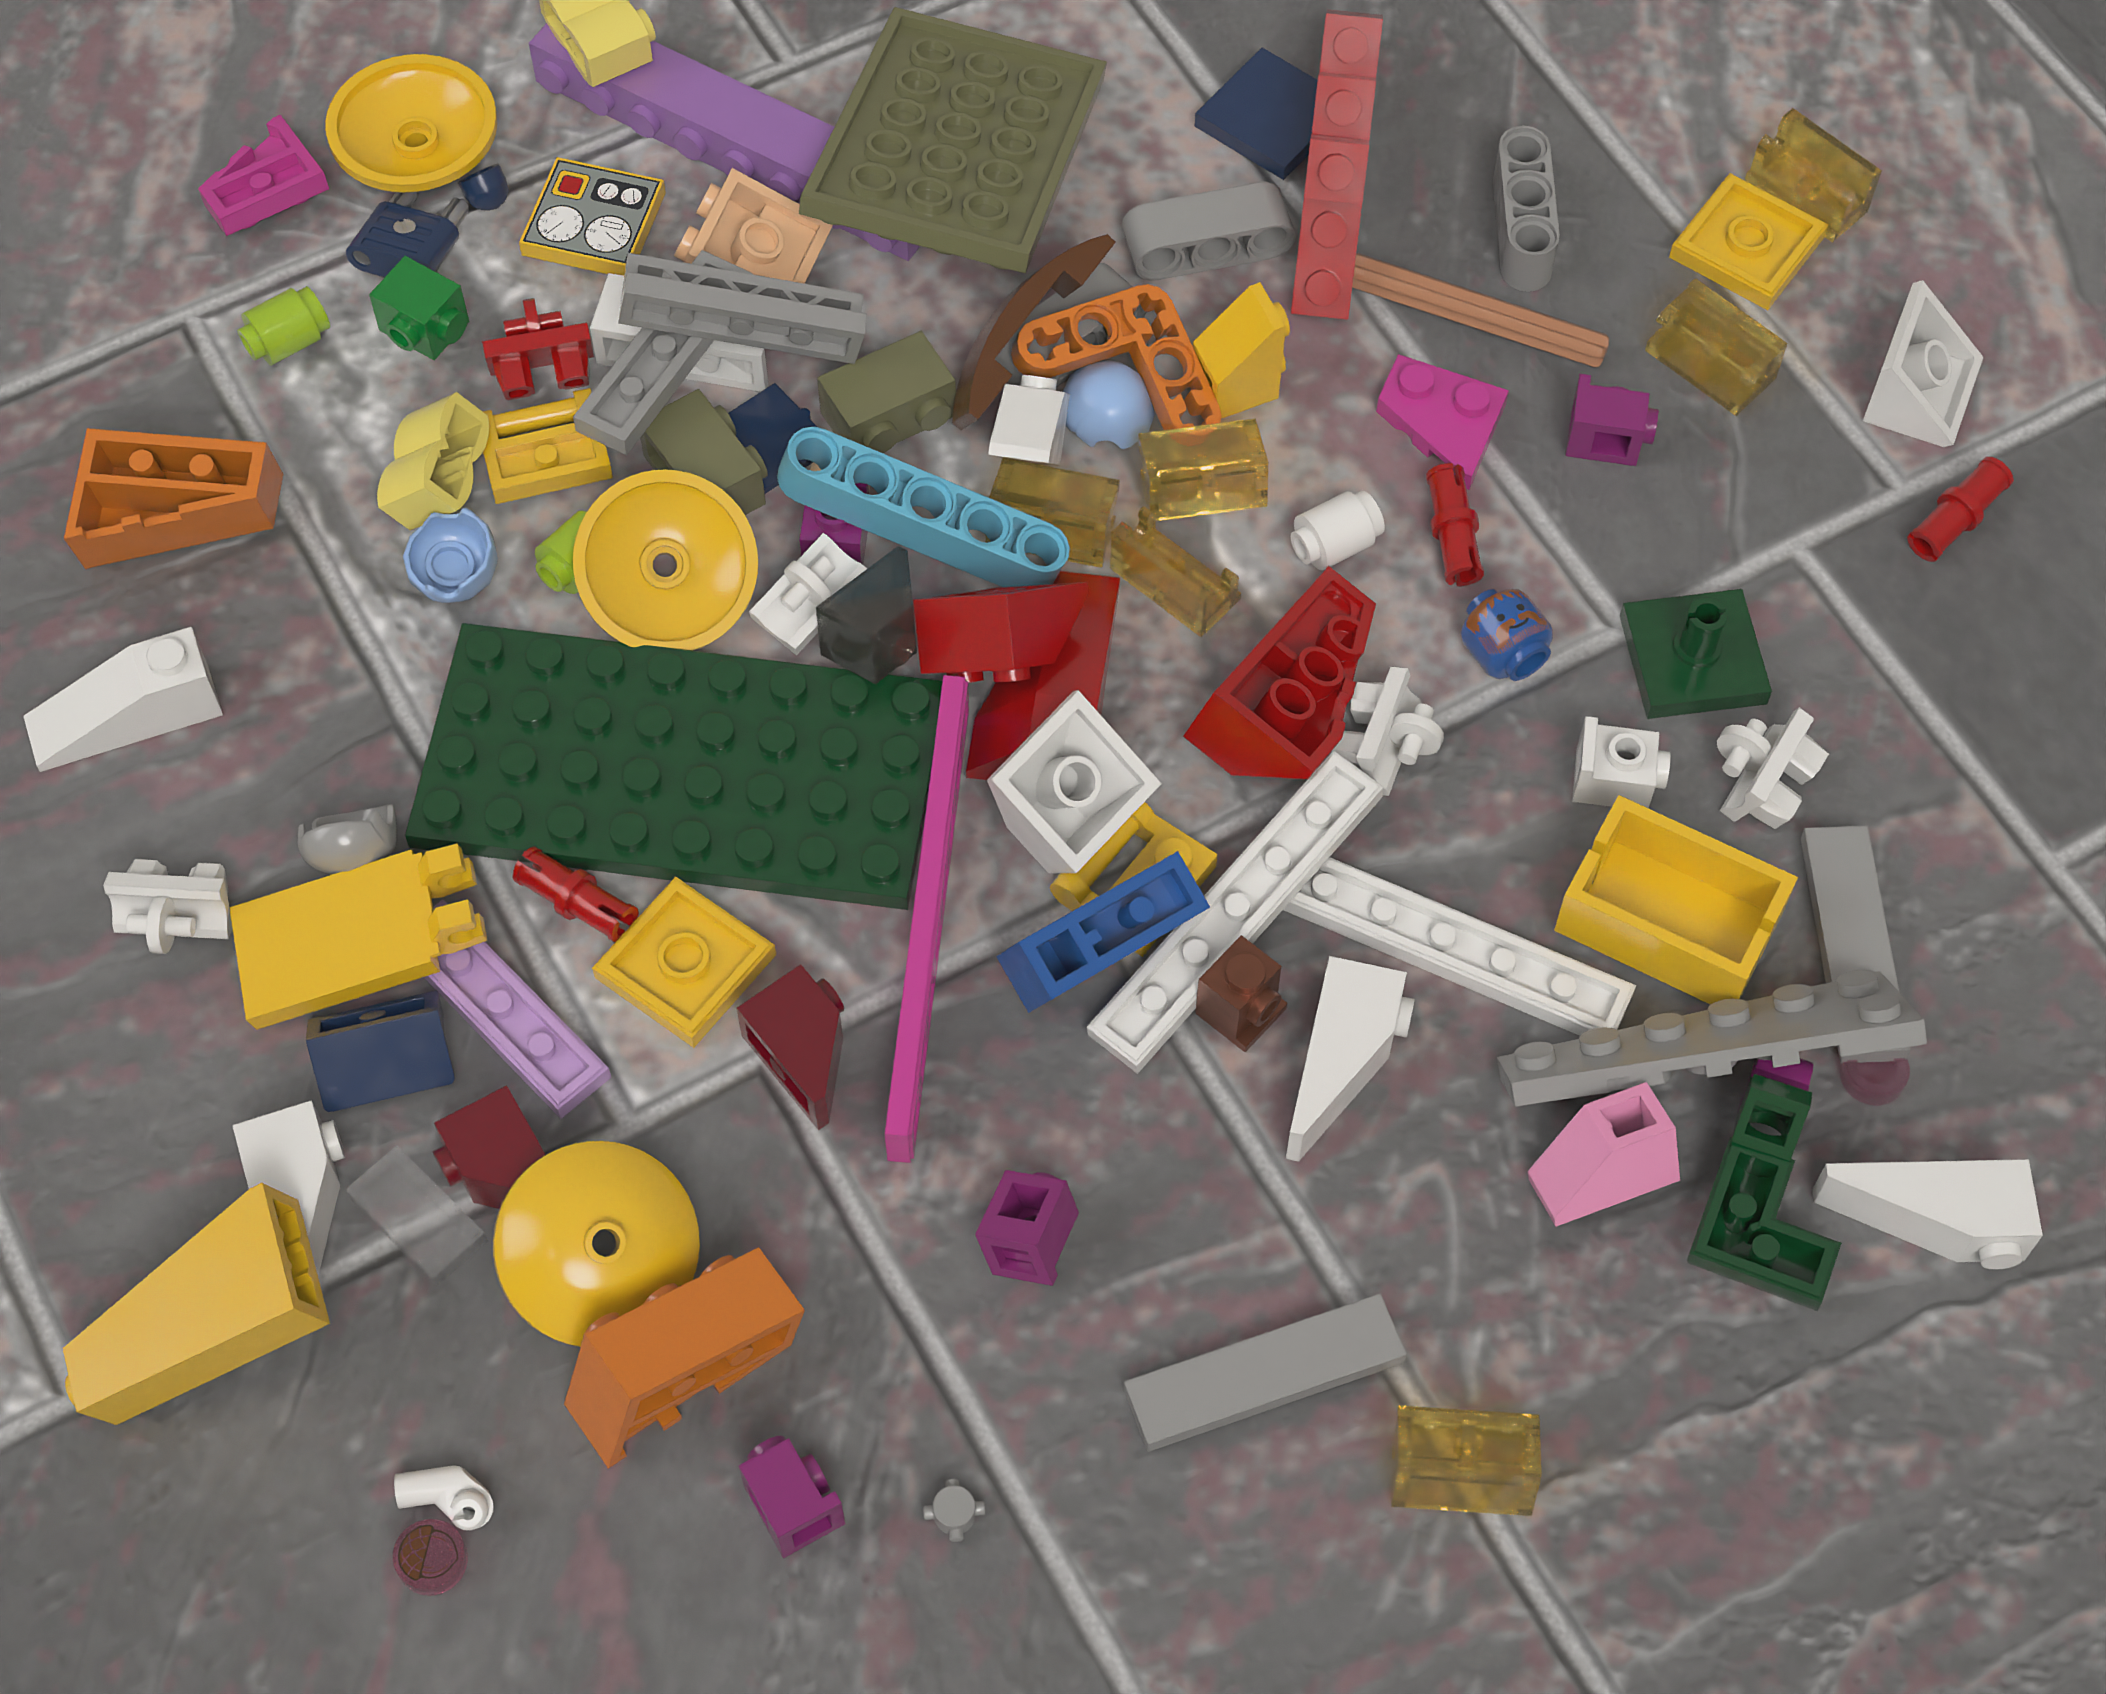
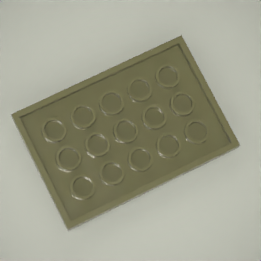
M894 7L800 197L799 214L819 219L827 224L854 228L876 234L884 239L899 240L930 248L941 254H953L987 263L998 269H1010L1026 274L1104 81L1107 62Z

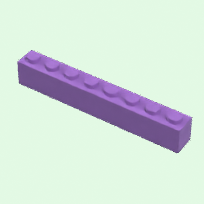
M547 23L529 42L536 82L540 83L548 91L555 94L561 93L586 105L595 114L600 116L607 115L631 127L639 135L645 138H654L677 149L686 158L695 161L700 160L724 172L727 176L731 169L734 168L800 204L803 189L834 129V126L655 41L650 42L653 61L595 87H591L585 81L573 63L567 49L559 43ZM842 225L832 226L834 229L845 230L867 241L873 248L881 252H890L907 261L912 258L920 247L899 240L884 239L876 234Z

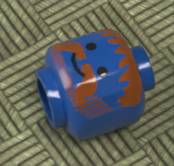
M1490 589L1482 592L1470 602L1466 610L1469 616L1461 628V638L1463 644L1488 675L1495 679L1509 677L1513 681H1519L1529 677L1546 663L1551 654L1549 646L1553 639V629L1527 594L1519 589H1506L1501 592Z

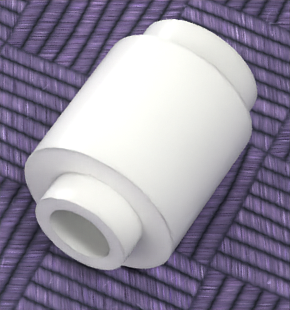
M1363 490L1355 494L1346 491L1296 516L1294 520L1295 531L1290 536L1295 553L1304 564L1308 565L1311 563L1314 567L1323 571L1328 566L1331 567L1374 545L1375 537L1383 534L1385 530L1384 519L1380 508L1369 493Z

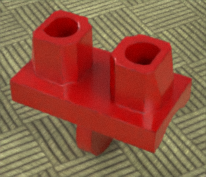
M534 298L523 300L526 317L503 321L506 337L482 341L490 376H496L505 400L525 398L535 394L531 369L554 365L559 389L569 390L589 385V358L594 357L588 323L564 326L561 311L538 315Z

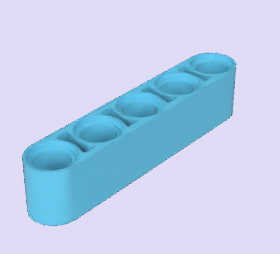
M807 427L794 433L788 442L778 468L777 479L779 487L792 500L837 519L844 520L851 525L1001 587L1053 584L1069 558L1070 547L1067 537L1054 525L826 429ZM798 460H810L816 463L821 470H807L801 466ZM855 483L868 484L878 494H865L857 488ZM912 507H923L930 511L934 518H923L916 514ZM969 530L981 531L989 538L990 542L978 541L970 534ZM1025 553H1032L1041 557L1046 566L1034 564L1027 558Z

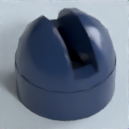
M499 163L481 169L458 182L465 199L473 207L480 210L497 209L507 198V180Z

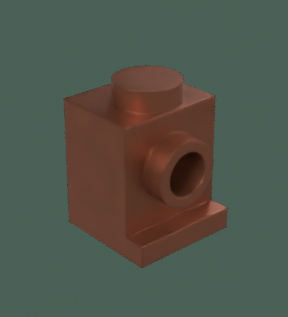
M1241 935L1199 978L1195 1014L1246 1053L1287 1009L1288 1003L1278 993L1282 966Z

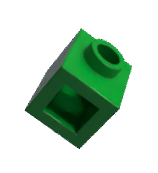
M404 256L369 294L379 331L388 335L401 349L406 351L414 349L434 361L449 344H454L461 338L467 324L470 322L461 285L407 256Z

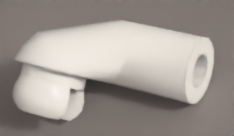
M453 1465L398 1473L394 1476L395 1497L399 1509L435 1504L452 1520L456 1527L469 1531L485 1525L493 1513V1501L489 1491L460 1466Z

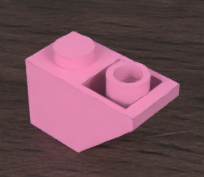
M1647 1082L1585 1104L1528 1170L1529 1181L1555 1227L1680 1181L1676 1127Z

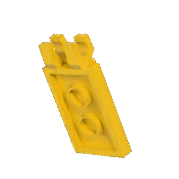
M458 843L426 851L425 854L422 852L415 854L412 850H408L367 863L350 871L335 873L229 907L246 1021L258 1030L440 972L438 956L452 954L488 941L484 919L480 913L474 914L473 905L468 899L436 907L435 910L432 904V898H442L477 885L473 862L469 857H463L462 848Z

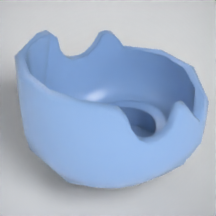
M1104 360L1077 369L1069 376L1063 392L1070 394L1066 427L1071 432L1076 433L1090 447H1094L1099 441H1111L1119 448L1126 449L1134 445L1149 432L1155 413L1145 383L1138 372L1121 362Z
M462 508L456 514L431 513L423 525L410 535L403 554L410 583L429 599L442 603L462 602L473 598L490 584L498 562L495 541L489 526L467 508Z

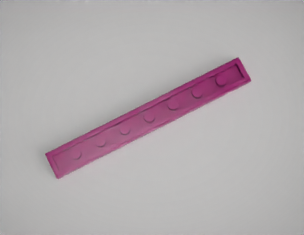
M943 675L885 1126L887 1161L911 1163V1159H914L969 717L968 681H965V677Z

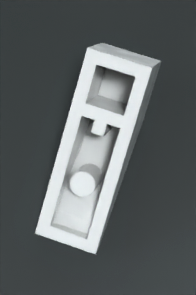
M608 273L590 325L596 363L600 365L613 366L642 328L618 324L624 281L623 275ZM714 340L685 379L761 392L769 384L764 348Z
M188 627L128 646L23 717L36 765L39 771L43 772L222 716L223 713L208 664L192 627Z
M1329 956L1291 1125L1286 1159L1299 1162L1389 1059L1393 1036L1397 1035L1407 1038L1415 1001L1412 998L1402 997L1407 972Z
M311 1100L232 1126L248 1188L250 1189L260 1183H264L299 1200L317 1274L319 1275L340 1189L334 1161L344 1159L345 1153L334 1120L322 1123Z
M2029 1159L1825 1164L1812 1189L1813 1201L1816 1204L1955 1262H1981V1266L1987 1269H2005L2020 1264L2026 1260L2043 1236Z

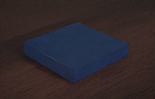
M1262 47L1195 113L1194 126L1284 180L1309 155L1318 80Z

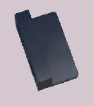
M438 990L308 1019L306 1044L323 1108L327 1112H334L450 1085L455 1080V1073L444 1033V1014Z

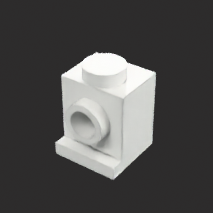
M1586 716L1576 750L1572 802L1612 807L1616 798L1620 795L1649 808L1655 788H1666L1670 769V752L1658 750L1659 732L1598 725V718Z

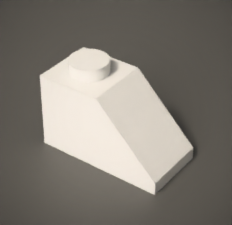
M1022 375L1020 386L1005 384L990 440L988 455L1060 465L1070 394L1056 391L1057 380L1045 377Z

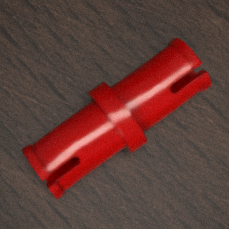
M1987 456L1957 487L1947 488L1938 497V506L1907 536L1908 544L1915 554L1926 561L1935 562L1943 554V551L1964 531L1974 530L1983 521L1984 511L2014 482L2013 474L2008 466L1995 457Z
M1444 463L1434 466L1426 474L1435 514L1430 521L1432 536L1440 541L1445 567V581L1451 586L1455 582L1458 587L1468 586L1480 581L1484 576V569L1481 565L1475 533L1479 530V519L1476 511L1471 509L1469 505L1464 468L1459 464L1454 467L1453 463Z
M535 846L530 847L522 854L525 859L533 863V869L520 861H517L512 876L514 882L527 887L552 902L557 914L568 920L578 918L608 936V939L616 942L625 932L624 929L619 927V921L630 927L638 918L639 911L637 907L630 903L627 904L597 886L595 876L583 869L572 871L542 853V850Z

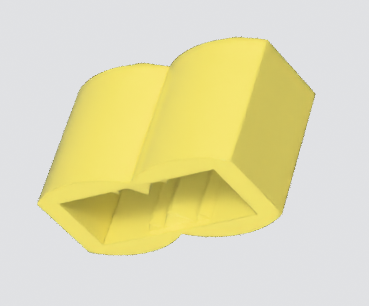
M539 0L541 13L559 43L567 49L576 68L591 87H595L653 61L650 42L656 39L654 27L647 13L642 8L635 10L629 0Z
M458 392L408 414L401 421L394 439L395 460L385 468L379 481L377 491L378 508L407 529L413 530L422 526L424 521L433 512L451 514L463 507L472 490V463L481 456L487 444L489 435L488 415Z

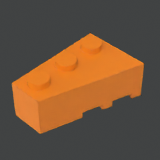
M87 428L64 540L83 567L87 569L273 529L284 474L267 442Z
M759 1247L736 1259L732 1255L721 1257L711 1263L702 1272L700 1277L679 1287L675 1283L667 1284L653 1292L643 1305L621 1316L617 1312L606 1314L591 1324L584 1333L564 1405L609 1469L627 1457L626 1452L623 1450L624 1442L653 1422L657 1421L663 1431L667 1430L682 1419L681 1414L676 1408L677 1406L711 1385L720 1394L790 1347L805 1309Z

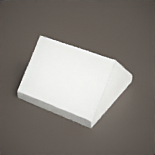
M1923 280L1912 284L1863 421L1946 447L1954 445L1983 356Z

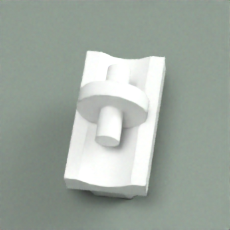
M823 533L797 561L793 560L784 569L785 574L749 611L750 617L797 656L870 578V571L864 565L849 557L832 539Z
M1390 667L1384 683L1357 682L1353 697L1351 698L1350 710L1356 723L1369 725L1366 733L1344 730L1342 739L1332 750V752L1335 751L1384 787L1383 795L1389 796L1401 762L1413 765L1416 763L1418 755L1437 753L1444 739V732L1440 726L1431 720L1434 714L1433 708L1427 704H1422L1420 699L1407 687L1411 676L1408 668Z
M1799 707L1793 711L1786 725L1774 724L1767 731L1766 725L1758 719H1751L1746 727L1730 725L1724 728L1717 739V748L1721 755L1727 759L1722 769L1731 777H1738L1739 775L1740 777L1720 812L1734 822L1750 813L1774 829L1788 822L1794 816L1802 802L1801 796L1782 783L1779 778L1785 772L1799 784L1803 785L1815 776L1829 755L1817 742L1806 734L1814 720L1812 716Z
M135 859L126 873L108 872L103 884L105 894L109 896L112 905L114 933L146 934L147 945L152 953L167 954L173 945L175 936L229 939L233 928L228 901V884L225 868L221 864L198 863L191 869L187 877L168 875L166 866L160 864L157 860Z

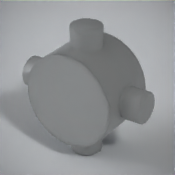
M950 1479L945 1481V1488L940 1490L935 1496L933 1505L923 1507V1515L925 1520L934 1519L937 1527L942 1532L949 1534L950 1541L958 1542L964 1539L963 1533L972 1527L975 1517L985 1515L984 1501H974L972 1494L967 1489L959 1486V1480Z

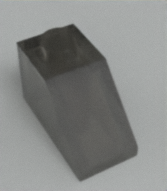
M897 546L816 606L821 656L874 684H877L899 666L904 665L917 653L908 550Z

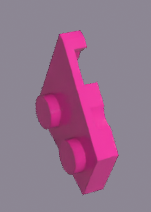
M281 115L273 117L266 124L270 135L254 151L251 147L243 145L230 158L225 168L215 172L198 188L205 207L226 236L241 229L250 228L265 218L289 207L302 204L309 198L329 190L323 170Z
M1398 354L1378 397L1376 412L1395 429L1402 430L1408 434L1411 443L1427 458L1435 454L1444 463H1453L1454 467L1457 464L1461 465L1465 471L1466 489L1470 490L1506 406L1509 390Z

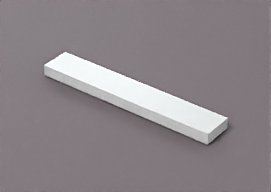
M1333 751L1204 895L1210 908L1179 925L1168 935L1087 1026L1088 1036L1138 1074L1196 1009L1199 978L1241 935L1252 944L1379 802L1383 797L1384 787Z
M1330 857L1283 909L1286 912L1579 1036L1594 1028L1607 1027L1618 1030L1636 988V985Z

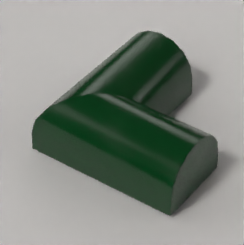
M1730 1137L1687 1262L1818 1311L1842 1243L1776 1219L1795 1160L1791 1159V1161L1733 1143L1731 1142L1732 1137Z

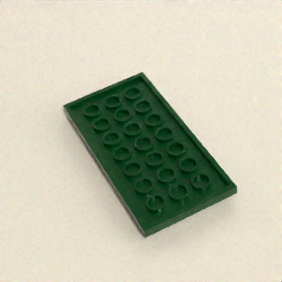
M462 623L405 837L409 848L434 850L458 843L464 855L532 863L525 859L522 854L530 847L535 846L542 850V853L567 868L671 881L677 877L687 883L908 910L926 814L943 681L649 645L633 648L616 641Z

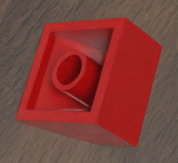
M1088 582L996 587L914 599L921 674L946 673L947 676L965 677V681H968V683L983 681V671H992L994 682L1030 679V667L1056 662L1089 595Z

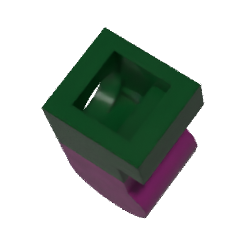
M1755 1058L1744 1095L1739 1104L1731 1142L1791 1161L1811 1107L1812 1092H1809V1085L1814 1063L1800 1058V1064L1773 1068L1771 1060ZM1750 1123L1768 1125L1777 1130L1781 1135L1762 1133L1752 1127Z

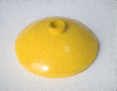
M428 54L391 57L360 70L349 78L334 95L325 120L327 141L331 153L339 166L355 180L370 187L391 192L425 191L441 187L459 179L477 166L485 157L493 144L498 125L494 98L483 79L473 70L457 61Z
M666 469L651 470L629 476L617 482L602 493L591 505L579 526L575 538L573 574L584 607L599 627L617 641L633 648L649 645L693 651L714 642L724 635L739 620L747 608L753 595L758 575V551L752 528L745 514L725 491L714 483L688 472ZM660 555L672 557L676 563V571L668 577L656 574L653 569V561L656 557Z
M586 1141L571 1144L548 1153L529 1166L516 1179L506 1194L497 1215L493 1234L495 1270L502 1290L512 1307L530 1326L540 1333L556 1341L581 1347L584 1333L588 1327L602 1316L612 1312H617L621 1316L643 1305L653 1292L667 1284L675 1283L679 1287L692 1281L699 1259L700 1240L696 1214L690 1198L679 1180L665 1165L653 1156L632 1146L609 1141ZM601 1229L610 1231L616 1240L614 1251L606 1257L597 1254L592 1246L594 1235Z

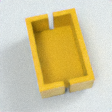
M1618 795L1594 839L1592 849L1588 850L1564 895L1554 931L1710 1005L1724 999H1740L1786 908L1798 877Z

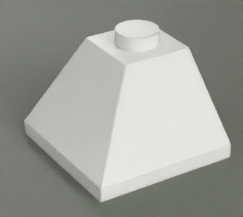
M1079 690L1073 691L987 779L1006 827L1048 873H1077L1162 784Z

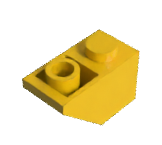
M1261 282L1249 286L1193 341V349L1219 404L1222 415L1221 419L1279 398L1281 373L1286 370V361L1283 354L1285 337L1290 333V326L1284 308L1279 302L1272 303Z

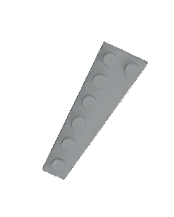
M1853 970L1841 974L1837 981L1811 987L1803 984L1786 985L1776 989L1771 996L1749 1001L1724 999L1711 1004L1708 1010L1682 1016L1675 1013L1657 1014L1647 1018L1642 1025L1620 1030L1607 1027L1594 1028L1582 1033L1579 1039L1553 1045L1547 1042L1528 1043L1518 1047L1513 1054L1497 1057L1501 1082L1516 1107L1609 1093L1619 1089H1628L1645 1082L1649 1086L1662 1085L1670 1080L1672 1070L1686 1069L1694 1074H1705L1708 1078L1733 1074L1732 1067L1738 1060L1751 1058L1771 1060L1774 1068L1800 1064L1799 1051L1838 1045L1840 1057L1919 1046L1927 1044L1924 1018L1881 971Z

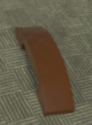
M1108 234L1089 239L1055 257L1023 281L993 312L969 352L957 385L952 423L957 428L963 430L976 422L1012 377V374L998 363L995 358L1047 291L1052 288L1062 298H1065L1080 288L1116 243Z

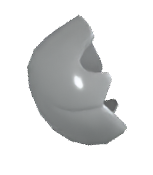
M393 804L320 817L313 821L312 830L308 832L305 831L304 824L298 826V848L303 860L316 870L330 875L342 871H350L367 863L392 855L397 844V825Z

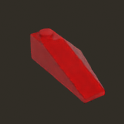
M1328 566L1214 691L1183 737L1232 776L1309 779L1343 737L1346 725L1343 722L1347 704L1354 694L1356 682L1353 679L1358 660L1365 650L1376 603Z
M1060 571L1053 584L1088 582L1089 595L1055 663L1030 667V679L996 682L974 720L966 778L987 780L1073 691L1079 690L1101 715L1120 589L1119 577Z

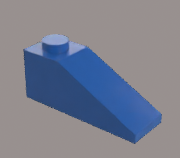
M1177 851L1024 938L996 957L1029 1013L1209 909L1210 905Z

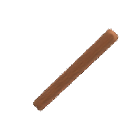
M1356 253L1352 285L1354 289L1594 368L1600 367L1604 361L1609 346V337L1604 333Z

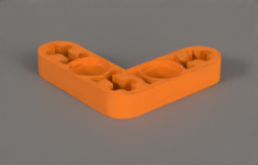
M1149 284L1138 285L1032 320L1025 324L1012 345L1011 356L1013 364L1023 375L1052 378L1129 352L1137 372L1145 383L1151 403L1165 434L1172 443L1180 448L1188 450L1199 449L1208 443L1220 426L1222 415L1219 404L1172 300L1165 291L1157 286ZM1139 304L1145 312L1154 310L1157 316L1151 326L1146 318L1136 319L1133 315ZM1086 319L1100 322L1107 330V342L1102 345L1087 343L1079 334L1078 323ZM1064 332L1065 343L1055 346L1046 361L1040 353L1030 354L1028 351L1034 339H1036L1040 346H1048L1057 343ZM1154 334L1156 342H1154L1149 347L1146 346V344ZM1160 354L1174 356L1182 365L1183 376L1178 380L1163 378L1155 369L1154 358ZM1190 387L1191 391L1183 400L1181 392ZM1186 408L1191 416L1201 415L1204 419L1198 431L1193 423L1183 424L1180 420Z

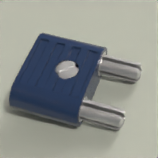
M396 192L389 202L384 201L378 204L347 247L346 257L355 268L381 276L383 279L404 256L436 272L459 239L458 226L468 213L469 206L464 200L460 199L459 201L458 198H454L442 215L439 216L410 208L418 196L417 192Z

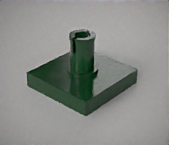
M1743 589L1623 603L1620 620L1647 719L1768 704L1772 689Z

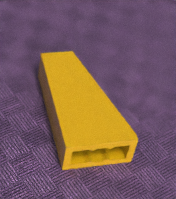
M264 1183L250 1188L63 1347L68 1372L65 1378V1388L70 1401L75 1406L76 1412L118 1425L330 1324L299 1200Z

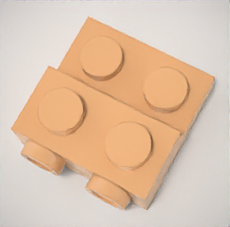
M732 168L722 188L713 183L710 184L696 214L706 220L700 230L689 225L674 257L685 263L692 264L703 250L743 268L753 275L805 284L833 225L816 218L800 215V204Z

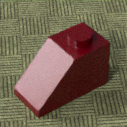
M800 964L736 1009L741 1035L819 1131L829 1124L843 1044L840 1013L844 1011V1005L828 981L821 978L815 982Z
M507 1085L434 1122L443 1146L432 1151L446 1181L450 1187L462 1182L473 1203L500 1209L506 1194L516 1179L529 1166L546 1155Z

